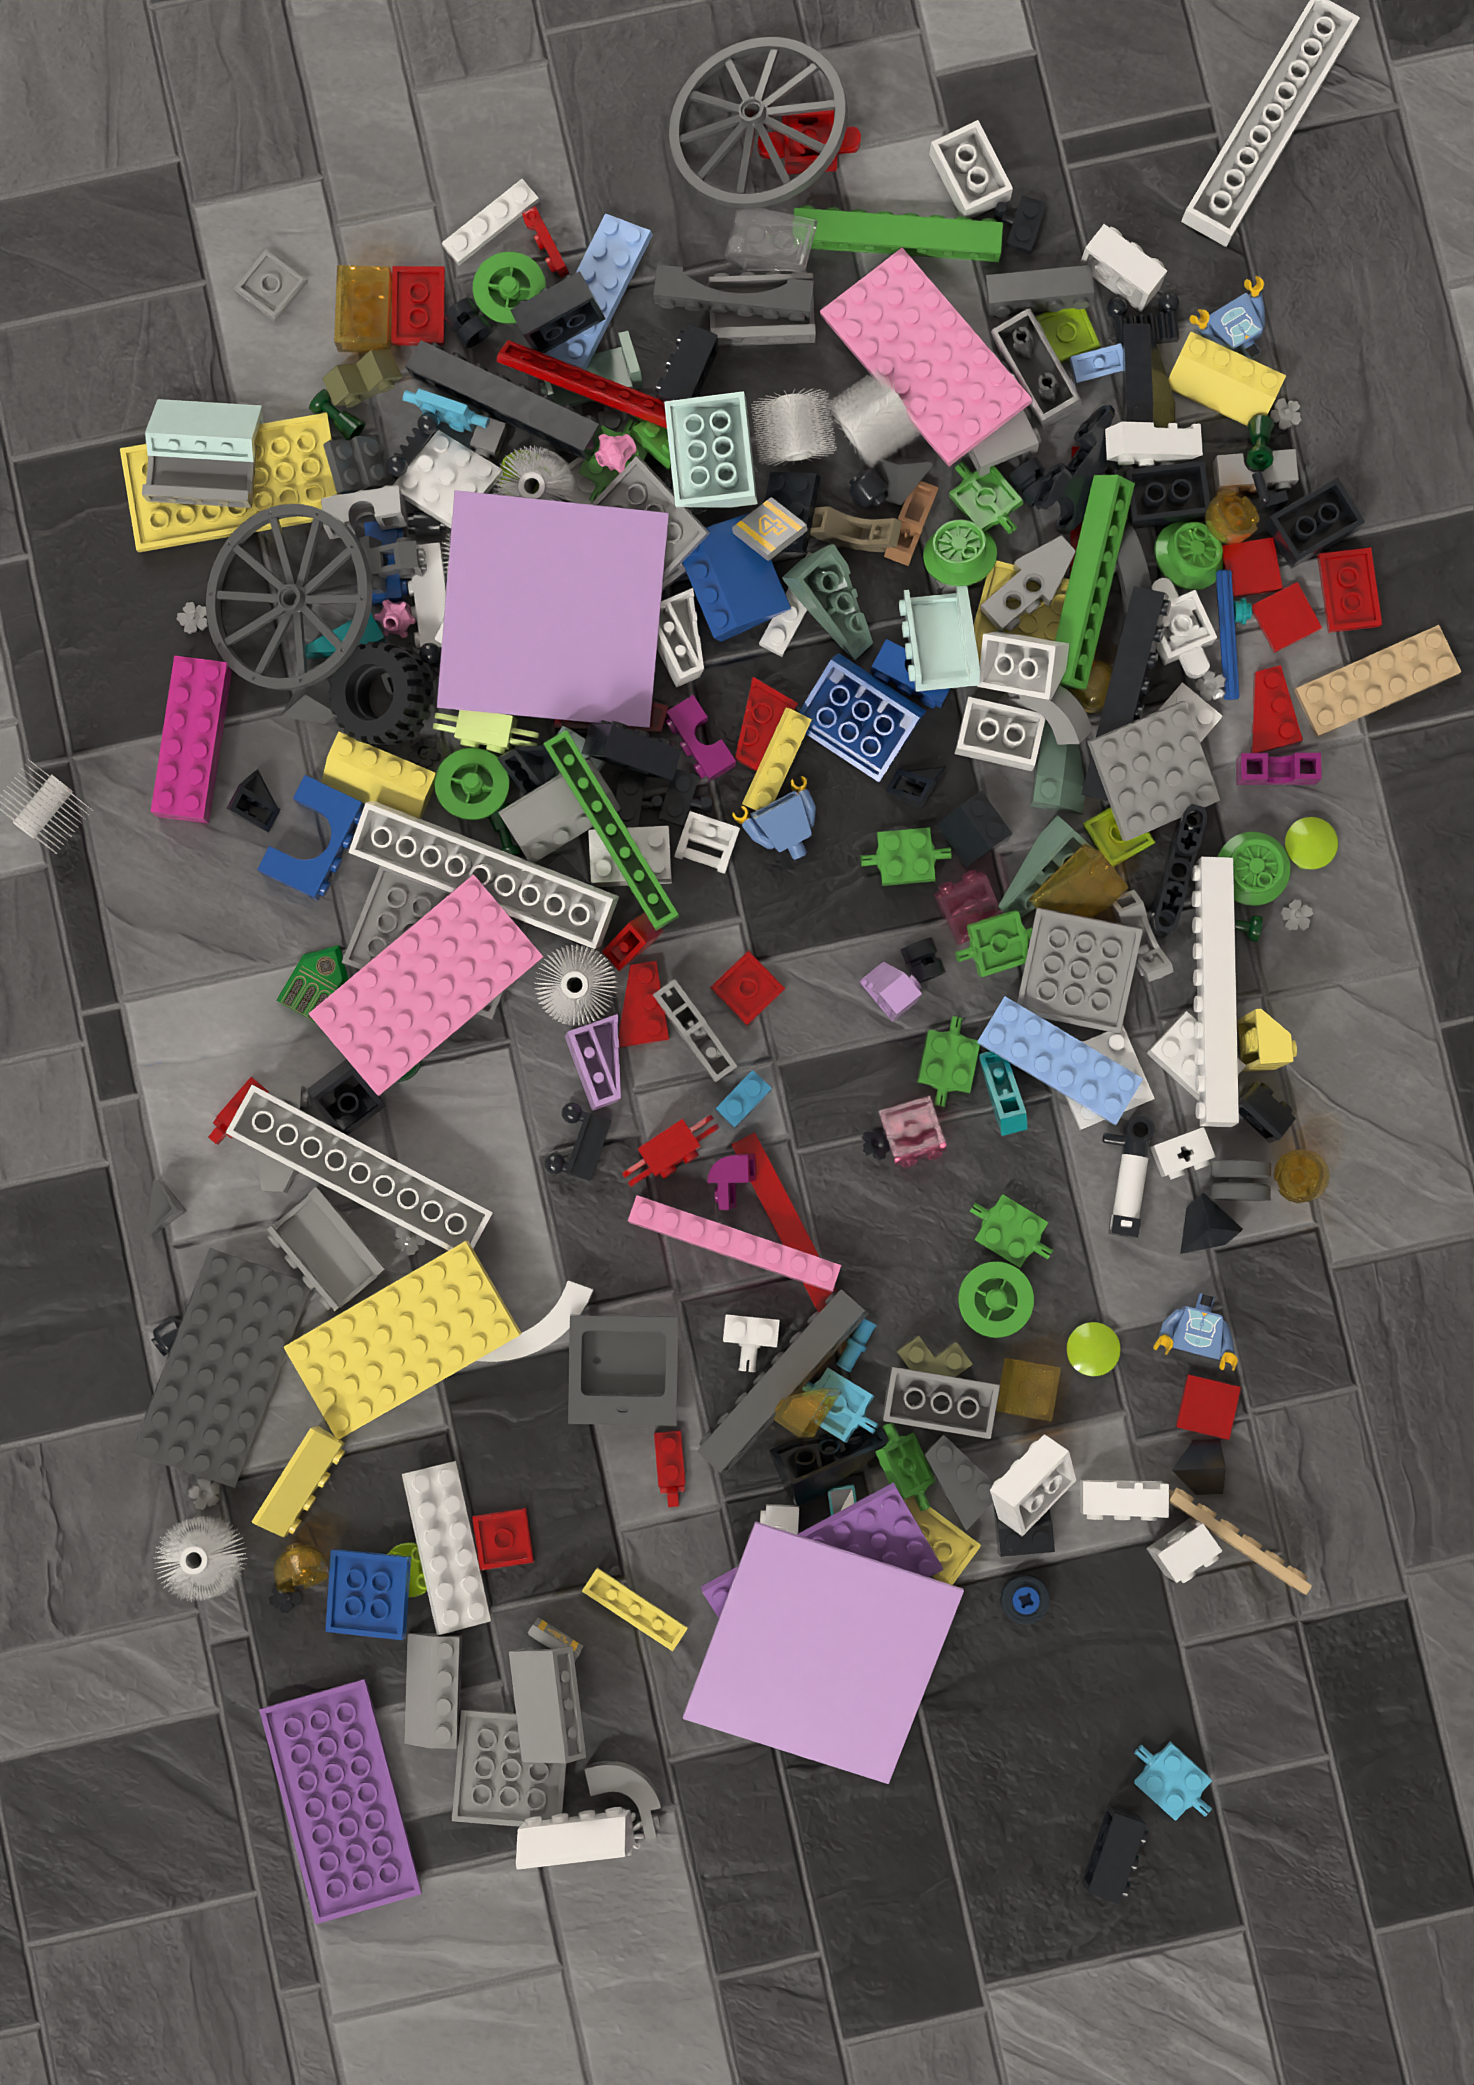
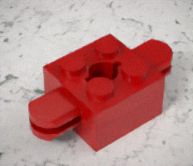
M834 110L781 116V123L826 145L834 124ZM849 126L846 128L843 142L837 154L858 152L861 134L857 127ZM778 131L767 132L779 158H784V168L787 174L803 173L820 155L819 152L811 150V148ZM759 136L757 142L758 154L762 159H771ZM837 155L825 172L837 171Z
M707 1116L691 1128H688L684 1120L681 1119L637 1148L644 1159L622 1173L623 1177L627 1178L647 1164L649 1168L630 1180L628 1185L632 1187L652 1173L656 1178L662 1176L665 1179L677 1171L675 1166L680 1162L684 1161L685 1164H688L699 1156L697 1151L701 1149L699 1142L716 1132L720 1127L718 1124H715L696 1137L693 1134L713 1121V1116Z

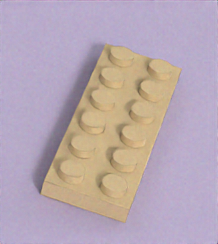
M1437 625L1304 684L1294 691L1317 738L1460 674L1461 670L1440 626Z
M1176 1488L1173 1491L1169 1489L1170 1504L1189 1517L1203 1523L1209 1531L1295 1590L1307 1595L1312 1585L1306 1582L1308 1576L1290 1565L1287 1568L1284 1567L1285 1560L1268 1550L1262 1552L1260 1549L1263 1545L1245 1534L1242 1537L1237 1534L1239 1529L1223 1519L1217 1521L1214 1519L1217 1515L1214 1511L1200 1503L1197 1506L1192 1503L1194 1498L1183 1490Z

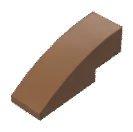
M920 481L910 493L898 517V520L902 521L897 546L887 548L884 557L909 566L939 487Z

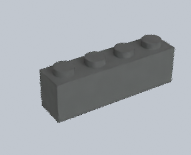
M1091 265L986 275L989 316L1006 317L1009 314L1022 313L1029 308L1032 313L1039 311L1057 312L1061 309L1069 308L1085 309L1093 306L1094 286Z

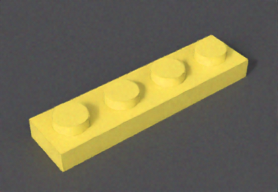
M790 708L785 709L743 800V805L757 811L775 801L812 719Z
M598 1567L582 1590V1592L671 1651L675 1649L688 1629L687 1626Z

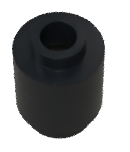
M414 510V513H408L409 535L415 534L416 537L441 536L442 530H446V525L422 510Z

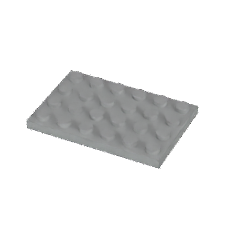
M380 865L342 963L361 970L451 893ZM509 916L526 935L530 924ZM503 992L477 1014L493 1020Z

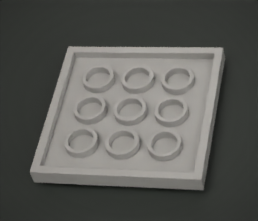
M636 456L625 467L624 471L591 504L669 513L663 582L710 534L687 507L675 506L674 493L639 456Z
M1180 701L1087 741L1123 841H1128L1181 818L1183 812L1191 804L1206 807L1220 801L1186 701Z
M1037 907L1017 1004L1041 1018L1120 1034L1143 929Z
M462 1709L452 1821L520 1827L527 1818L541 1817L542 1820H549L554 1815L562 1814L567 1763L522 1762L516 1713Z

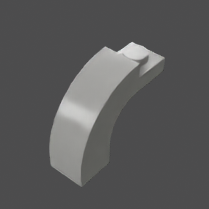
M1058 685L1051 700L1006 692L998 700L1003 705L1031 709L1041 714L1049 722L1058 745L1080 744L1093 731L1088 716L1081 704L1061 685Z
M1135 890L1109 899L1116 923L1143 929L1135 964L1140 975H1145L1150 982L1174 972L1172 963L1155 939L1147 918L1144 903Z
M601 1761L587 1764L585 1766V1774L590 1795L594 1796L606 1792H620L627 1795L635 1802L639 1809L646 1840L657 1838V1830L661 1829L658 1812L653 1813L652 1810L661 1808L662 1803L657 1789L650 1779L637 1768L618 1761Z

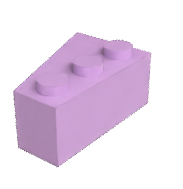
M885 962L879 964L859 981L892 1022L917 1003L922 995L920 992L922 987L914 976L911 975L908 978L904 972Z
M618 1014L568 1031L564 1036L592 1111L616 1103L621 1098Z

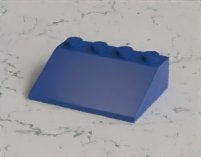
M750 513L706 527L710 534L682 562L712 635L720 642L792 609L772 560L767 561L733 534L732 527Z
M838 653L828 663L799 713L812 719L806 731L808 736L880 782L916 729L926 710Z

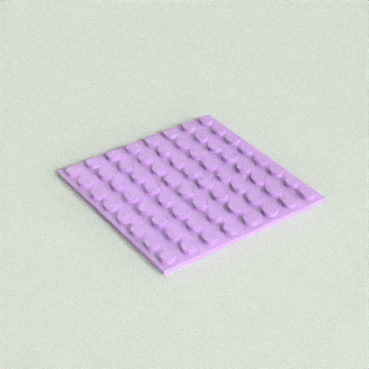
M454 490L437 708L601 723V720L617 721L628 726L650 728L669 513Z
M755 1521L685 1708L683 1719L889 1784L964 1589Z

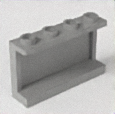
M803 270L794 271L792 274H781L778 271H771L766 273V275H755L752 272L741 273L740 276L718 273L714 277H709V287L730 293H758L787 284L788 278L813 281V273H807ZM812 296L810 320H804L803 322H793L789 318L784 317L771 320L764 318L763 315L752 314L750 317L739 316L736 312L727 311L725 314H716L710 310V332L718 335V346L815 343L814 298Z
M1001 361V363H1002V364L1005 366V368L1008 370V367H1007L1005 361ZM1027 407L968 452L980 477L989 474L991 466L1031 451L1032 455L1038 453L1041 438L1036 428L1032 429L1029 423L1030 414Z
M254 443V462L148 456L147 481L142 486V495L147 502L252 508L257 446Z
M319 1187L312 1189L304 1200L274 1225L266 1228L270 1233L267 1236L277 1249L280 1246L287 1253L284 1258L292 1268L296 1269L298 1267L303 1272L302 1280L311 1290L314 1287L322 1295L318 1299L327 1310L332 1308L334 1311H339L388 1270Z
M573 1646L556 1649H533L532 1647L509 1651L522 1762L569 1763L586 1758Z

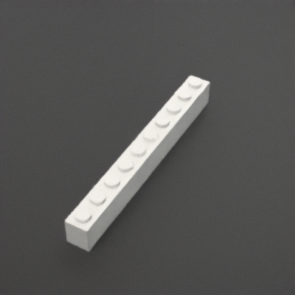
M1201 857L1193 865L1191 872L1192 881H1195V891L1192 893V906L1196 907V917L1193 918L1192 931L1196 933V943L1193 945V958L1197 959V970L1195 969L1193 974L1194 986H1197V996L1194 998V1011L1198 1012V1022L1195 1023L1194 1036L1198 1039V1049L1195 1051V1064L1199 1065V1076H1196L1195 1089L1196 1092H1199V1102L1196 1104V1118L1200 1119V1126L1233 1127L1239 1123L1233 858Z

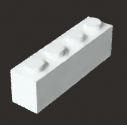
M438 542L418 545L426 553L425 564H427V570L423 571L422 577L415 575L412 577V581H408L409 595L415 598V606L411 607V613L415 617V621L418 622L419 632H414L417 648H421L423 644L429 642L442 648V643L436 641L435 637L444 617L447 584L445 568H443L444 563H441L444 562L442 548Z

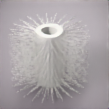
M870 377V383L866 379L867 383L866 385L864 384V388L852 390L855 394H852L853 397L850 400L841 402L842 400L839 398L838 402L841 404L838 406L839 404L837 403L835 408L837 410L839 407L841 408L838 415V421L842 424L843 428L841 430L845 432L850 440V444L852 443L854 448L856 446L857 450L859 449L862 457L866 453L870 454L871 457L873 455L879 456L878 453L884 456L880 452L881 449L893 446L892 443H896L897 440L901 442L897 437L901 438L904 436L906 438L904 433L907 430L909 432L912 430L908 427L912 420L908 419L911 416L907 413V406L904 405L903 400L898 396L899 391L897 394L895 389L894 391L892 387L890 389L889 384L887 385L886 382L880 386V381H883L881 377L879 379L875 377L879 381L877 388L874 385L876 381H873ZM866 390L868 394L863 396L862 393Z
M792 393L780 396L777 399H765L772 401H757L762 402L761 404H766L760 405L765 407L754 408V410L760 409L755 414L764 413L761 415L766 416H753H758L756 418L766 417L754 419L755 421H768L755 424H765L757 429L767 428L763 430H768L758 433L769 432V435L761 436L767 437L761 439H767L764 440L769 441L765 443H770V446L767 447H772L763 449L768 450L764 452H770L765 453L766 456H771L767 458L776 459V462L782 460L795 462L811 456H827L816 455L828 454L819 453L827 451L817 448L823 449L822 446L824 448L832 447L821 445L830 443L824 442L827 440L822 439L835 440L829 439L832 437L822 438L826 437L821 436L825 434H819L832 431H823L827 429L821 428L827 427H821L825 426L820 425L824 423H818L823 422L818 420L827 419L828 417L817 419L825 417L820 416L824 414H819L824 411L817 410L820 408H815L820 407L819 404H826V402L821 403L825 398L816 399L820 397L811 396V393L805 395Z
M530 446L527 454L526 448L523 454L524 450L517 456L512 455L516 457L513 461L512 458L507 456L513 465L509 462L506 463L518 474L505 466L503 467L520 479L515 480L497 474L511 481L496 479L506 484L492 483L501 486V488H497V491L501 495L505 493L506 496L541 500L551 499L552 501H555L552 499L555 496L575 503L560 495L576 498L572 494L567 493L579 494L571 490L573 484L569 480L573 481L574 484L577 483L567 473L570 470L568 468L569 465L565 463L563 465L564 469L562 471L559 470V465L555 463L553 458H548L547 460L545 457L544 459V450L543 452L541 451L542 457L540 456V460L537 451L536 462L537 447L535 449V446L532 451ZM539 483V490L533 494V487Z
M51 775L48 780H45L44 784H41L42 787L40 789L37 788L39 790L37 793L28 788L35 794L33 798L19 788L31 798L29 802L15 792L28 803L26 806L7 793L24 807L23 810H20L3 797L20 811L18 815L0 801L2 805L17 816L16 819L1 808L0 810L11 818L13 823L33 839L36 838L55 852L39 839L37 835H42L55 845L40 832L43 829L59 841L44 828L47 825L63 837L47 823L50 820L62 829L51 820L54 816L67 826L54 814L58 812L66 818L58 809L61 807L65 810L62 805L69 799L70 795H73V791Z
M576 944V953L574 950L575 946L573 947V945H571L572 954L569 946H566L567 953L565 948H562L564 957L561 951L557 950L561 960L556 953H553L560 965L553 957L548 955L557 967L548 960L546 961L558 972L545 964L542 965L558 974L559 976H554L562 980H559L561 982L546 979L540 980L561 984L535 983L539 985H555L552 987L535 988L538 990L552 989L535 994L550 993L537 999L541 1000L550 997L539 1004L549 1002L544 1006V1009L548 1008L545 1012L550 1013L552 1011L555 1014L554 1018H559V1022L567 1024L568 1021V1024L571 1025L573 1018V1026H575V1023L577 1026L578 1017V1025L582 1026L581 1017L584 1025H587L586 1018L588 1023H591L589 1014L592 1020L596 1021L592 1011L597 1018H600L593 1006L601 1015H605L596 1004L607 1011L595 999L611 1007L594 995H599L591 992L594 991L591 989L607 992L613 991L592 987L618 988L615 986H598L600 984L618 982H601L617 978L615 976L603 978L615 973L612 971L603 974L613 969L611 966L604 969L611 963H605L608 960L605 957L601 960V957L597 956L599 953H594V949L586 947L585 950V946L581 947V953H579L580 946ZM576 978H580L583 983L582 989L574 993L571 990V982Z
M204 1516L202 1520L199 1517L197 1518L198 1527H200L201 1523V1533L200 1528L197 1530V1523L194 1521L195 1517L191 1521L189 1519L186 1523L182 1522L181 1524L183 1525L177 1527L178 1529L183 1528L187 1533V1535L184 1533L185 1537L182 1533L181 1537L175 1528L174 1530L177 1533L173 1532V1534L168 1535L172 1541H166L167 1545H165L172 1547L164 1550L165 1552L161 1553L164 1555L158 1557V1559L166 1560L157 1562H176L158 1568L180 1564L167 1569L171 1570L179 1567L162 1577L172 1575L164 1583L174 1579V1583L176 1582L179 1585L174 1589L178 1590L179 1588L180 1590L182 1587L183 1590H186L185 1595L187 1593L188 1597L190 1596L191 1602L193 1599L192 1594L196 1600L198 1595L200 1601L202 1600L200 1586H202V1594L205 1600L206 1597L211 1598L212 1596L210 1595L215 1597L224 1589V1586L227 1587L226 1583L232 1585L230 1582L233 1580L229 1575L239 1572L229 1569L232 1567L235 1569L243 1563L235 1565L238 1563L236 1556L246 1554H227L242 1549L222 1552L235 1547L223 1549L240 1539L230 1541L238 1534L233 1535L231 1538V1535L229 1536L228 1533L226 1535L223 1532L221 1533V1530L225 1531L227 1528L220 1529L219 1525H216V1523L214 1525V1522H211L208 1516L206 1519L207 1522L209 1521V1524L206 1523ZM188 1524H189L190 1528H191V1524H192V1526H193V1531H192V1529H191V1532L189 1531Z

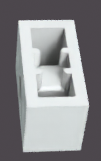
M1204 1127L1150 1147L1161 1177L1169 1175L1170 1180L1185 1175V1168L1194 1166L1195 1170L1210 1165L1209 1159L1215 1157ZM1181 1148L1183 1151H1189L1190 1155L1186 1157V1161L1184 1158H1178L1177 1154L1181 1153Z

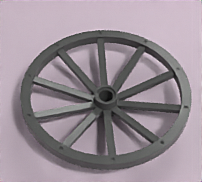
M760 37L733 44L719 51L699 66L681 89L674 104L669 125V141L673 159L686 182L701 196L719 205L731 208L754 209L788 200L813 184L827 170L841 147L848 120V105L844 87L831 63L817 50L802 42L782 37ZM769 52L755 97H750L733 61L751 54ZM779 52L792 54L812 63L763 101ZM726 65L743 101L739 105L697 91L709 77ZM819 70L829 81L834 93L835 100L772 107ZM692 100L738 114L682 134L684 118ZM835 110L833 128L826 145L771 118ZM738 125L696 175L686 161L683 144ZM768 127L820 153L817 159L792 181L766 131ZM746 131L736 193L722 191L705 183L706 177ZM755 134H759L784 185L761 193L745 194Z
M282 504L260 511L243 522L231 534L213 564L206 593L207 622L213 643L223 660L229 664V667L234 672L258 686L285 691L314 685L337 671L352 655L359 644L371 611L372 576L367 556L360 541L345 523L332 514L304 504ZM296 516L313 518L296 582L279 519ZM323 522L338 534L347 548L306 585ZM269 523L272 527L287 581L286 585L241 547L253 533ZM235 554L240 556L279 590L278 594L222 591L226 572ZM352 557L357 574L358 595L312 596L311 593ZM221 600L278 603L279 606L226 637L221 618ZM313 604H356L354 618L343 641L312 610ZM283 615L256 670L250 669L236 655L231 646ZM303 615L336 648V651L325 662L307 672ZM293 619L298 676L290 678L266 677L264 674Z

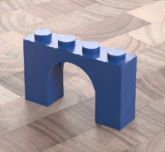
M304 775L293 799L296 803L327 818L331 827L330 843L321 855L309 860L293 858L269 846L257 870L261 874L318 901L320 896L324 897L329 890L331 882L328 880L332 872L336 873L341 866L342 858L340 856L344 848L348 849L352 844L354 838L352 832L356 824L358 825L364 804Z

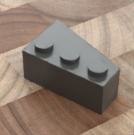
M940 1434L923 1454L963 1529L967 1531L993 1503L990 1489L994 1482L943 1434Z

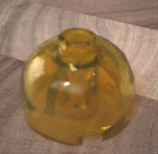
M1225 489L1219 492L1209 503L1205 513V522L1211 535L1226 544H1236L1244 541L1257 531L1258 527H1256V524L1259 522L1256 507L1246 496L1241 499L1235 495L1238 491L1233 489Z
M1093 660L1087 689L1066 688L1078 700L1085 712L1092 714L1102 712L1113 668L1105 662Z
M1306 1149L1292 1150L1282 1155L1275 1165L1274 1180L1278 1182L1279 1193L1288 1201L1295 1203L1313 1201L1323 1195L1329 1185V1167L1324 1158L1314 1151Z
M294 1543L288 1545L286 1551L277 1558L274 1563L273 1573L277 1590L282 1593L296 1592L294 1586L304 1585V1589H308L320 1584L328 1578L327 1573L329 1574V1570L323 1554L318 1549L311 1546H302L301 1543Z

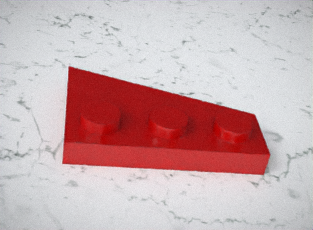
M1281 665L1254 673L1251 753H1263L1303 741Z
M754 677L752 678L735 760L757 772L785 709L790 708L795 711L798 703Z
M657 961L630 965L618 1035L619 1048L669 1040L665 1013L653 997V994L661 989Z

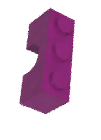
M694 695L666 711L668 718L665 721L666 725L673 735L678 733L682 742L679 745L687 757L692 755L696 761V764L693 766L701 779L706 777L710 783L736 766L735 759L722 739L712 745H703L696 739V731L708 722V717Z
M1241 753L1236 758V785H1316L1322 779L1321 753H1294L1285 757H1270L1268 753Z

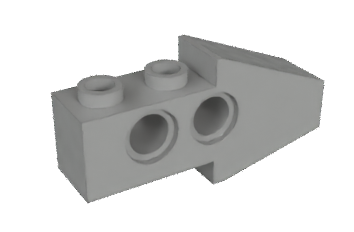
M1061 535L1017 559L1013 566L1017 574L981 605L980 611L999 632H1004L1006 629L1009 632L1020 624L1021 620L1019 618L1026 612L1030 615L1041 605L1040 600L1047 607L1050 606L1076 551ZM1031 581L1037 582L1040 590L1030 592L1026 588V584ZM1016 599L1019 601L1020 607L1015 610L1009 609L1006 601Z
M675 979L653 994V997L714 1082H717L738 1067Z
M269 1083L270 1095L304 1112V1108H308L309 1094L305 1092L304 1086ZM255 1149L261 1190L287 1193L298 1171Z

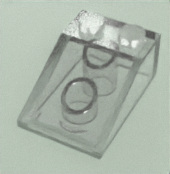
M737 208L724 257L739 270L805 271L818 222L815 219L762 208Z

